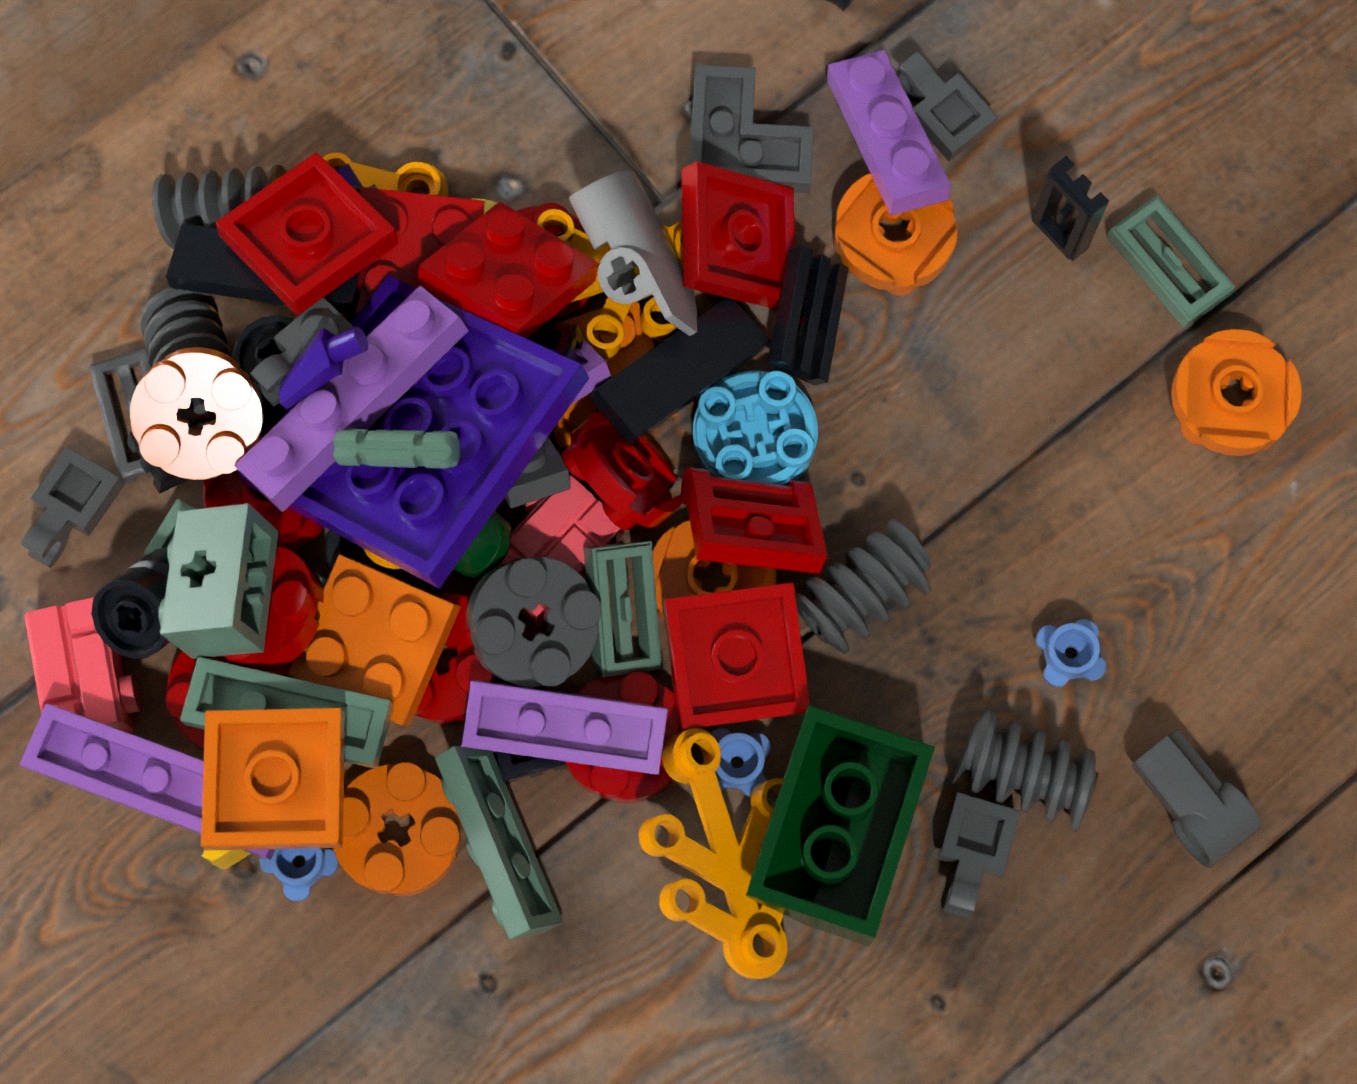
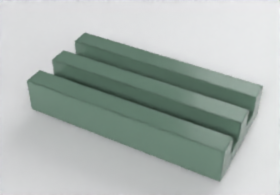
M1158 195L1109 230L1108 240L1184 329L1194 323L1198 316L1204 315L1213 309L1214 305L1220 300L1224 301L1232 295L1236 288ZM1151 218L1201 276L1211 288L1209 292L1205 293L1182 266V262L1169 247H1166L1145 222L1147 219ZM1130 231H1132L1135 234V236L1140 240V242L1146 247V249L1151 253V255L1157 260V262L1162 266V268L1168 273V275L1174 280V282L1179 286V288L1190 299L1192 304L1188 302V300L1182 295V293L1177 289V287L1165 275V273L1160 269V267L1154 262V260L1149 256V254L1132 236Z
M636 540L631 541V543H613L601 547H583L586 582L591 592L597 596L601 604V616L598 621L599 631L592 651L594 675L610 677L636 671L643 672L662 669L652 541ZM632 557L640 658H633L630 623L632 621L631 598L628 597L625 558ZM607 560H608V562H609V574H610V586H611V598H612V610H613L614 635H615V647H616V659H617V661H615V658H614L613 633H612V621H611V609H610V597H609V585H608V573H607Z

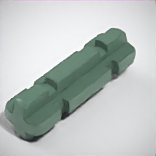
M367 429L339 430L333 438L334 460L343 466L368 465L407 468L425 466L426 468L446 469L457 466L460 461V439L452 431L425 433V431L413 430L368 431Z

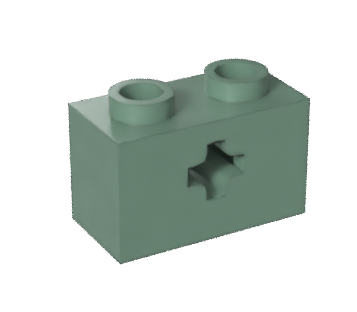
M249 504L177 511L174 537L170 540L167 550L169 572L166 593L159 606L160 634L192 659L264 652L279 531Z

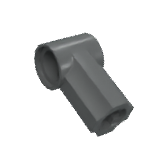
M1178 729L1154 745L1131 765L1174 818L1172 825L1181 843L1200 864L1207 868L1213 867L1262 828L1261 819L1249 800L1232 784L1228 782L1221 783Z

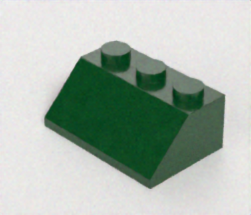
M808 705L747 889L746 897L806 926L870 946L876 937L935 747Z

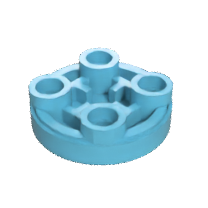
M745 371L724 378L701 395L693 421V446L696 457L701 467L708 469L710 476L787 485L790 480H798L805 473L814 457L818 440V422L811 402L804 392L796 386L793 378L781 371Z

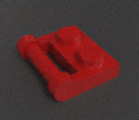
M686 468L681 484V500L688 507L696 560L820 574L828 555L815 495L810 482L790 480L787 485L715 477L710 476L708 469Z

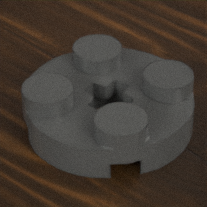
M535 556L516 558L508 563H502L482 577L474 588L467 606V628H470L471 641L475 647L473 651L480 664L489 673L504 682L522 687L557 686L563 683L569 676L575 674L591 655L599 631L598 621L601 616V604L597 596L591 592L585 579L575 569L559 560ZM539 604L545 609L544 620L548 623L544 634L535 633L530 640H527L522 636L525 624L517 618L522 609L533 611Z

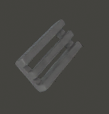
M146 348L88 365L118 476L124 485L136 482L135 478L147 475L148 478L153 477L150 472L146 474L140 464L141 459L133 462L130 460L107 376L118 372L130 415L131 400L136 389L131 368L141 366L143 376L151 369Z

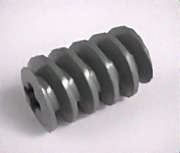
M275 164L270 170L269 181L265 171L259 166L250 167L247 171L246 180L240 170L236 168L227 169L222 181L218 173L213 170L204 171L199 182L191 172L181 173L177 178V183L171 175L160 174L155 179L152 189L154 217L160 235L166 244L174 250L182 223L217 228L215 223L217 220L288 171L282 165Z
M169 287L158 292L147 302L141 313L140 328L144 336V345L148 353L150 367L179 349L192 347L214 349L231 357L214 296L207 293L172 289ZM192 398L189 408L179 409L180 418L188 420L189 423H205L216 420L215 412L205 410L204 399Z
M897 519L888 521L886 525L887 536L875 532L867 537L865 541L867 552L859 547H852L845 555L847 567L839 562H832L827 565L825 569L827 582L818 577L808 579L805 583L807 598L795 592L797 612L807 626L823 643H829L843 654L849 652V646L844 634L847 629L852 630L864 640L870 636L865 616L871 614L883 624H887L890 621L885 605L888 599H891L905 610L910 607L911 603L905 589L906 586L911 584L925 595L931 591L925 574L931 566L929 557L916 536Z
M987 710L971 730L952 784L958 780L965 770L971 771L972 792L978 794L992 779L996 781V801L1003 803L1015 789L1020 790L1021 811L1028 813L1039 799H1043L1046 801V821L1052 823L1066 808L1070 810V830L1077 832L1090 804L1099 773L1095 771V751L1085 748L1071 762L1070 741L1060 739L1047 753L1044 731L1036 729L1024 743H1021V722L1011 720L998 734L996 733V713Z

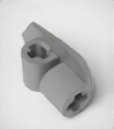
M624 170L610 174L572 194L568 199L594 250L608 244L612 249L602 257L598 266V280L601 289L607 297L617 303L630 304L653 295L667 321L689 336L697 333V306L694 290L683 287V267L635 171ZM636 266L639 267L641 273L639 275L635 274L634 267Z

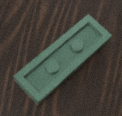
M198 657L180 721L187 726L205 730V711L342 708L345 712L344 762L377 769L394 704L391 700Z
M459 745L453 746L437 755L435 760L442 774L441 784L443 792L449 802L455 806L467 835L466 846L469 855L481 869L492 896V911L497 921L505 928L509 940L542 934L564 923L506 783L503 781L493 752Z

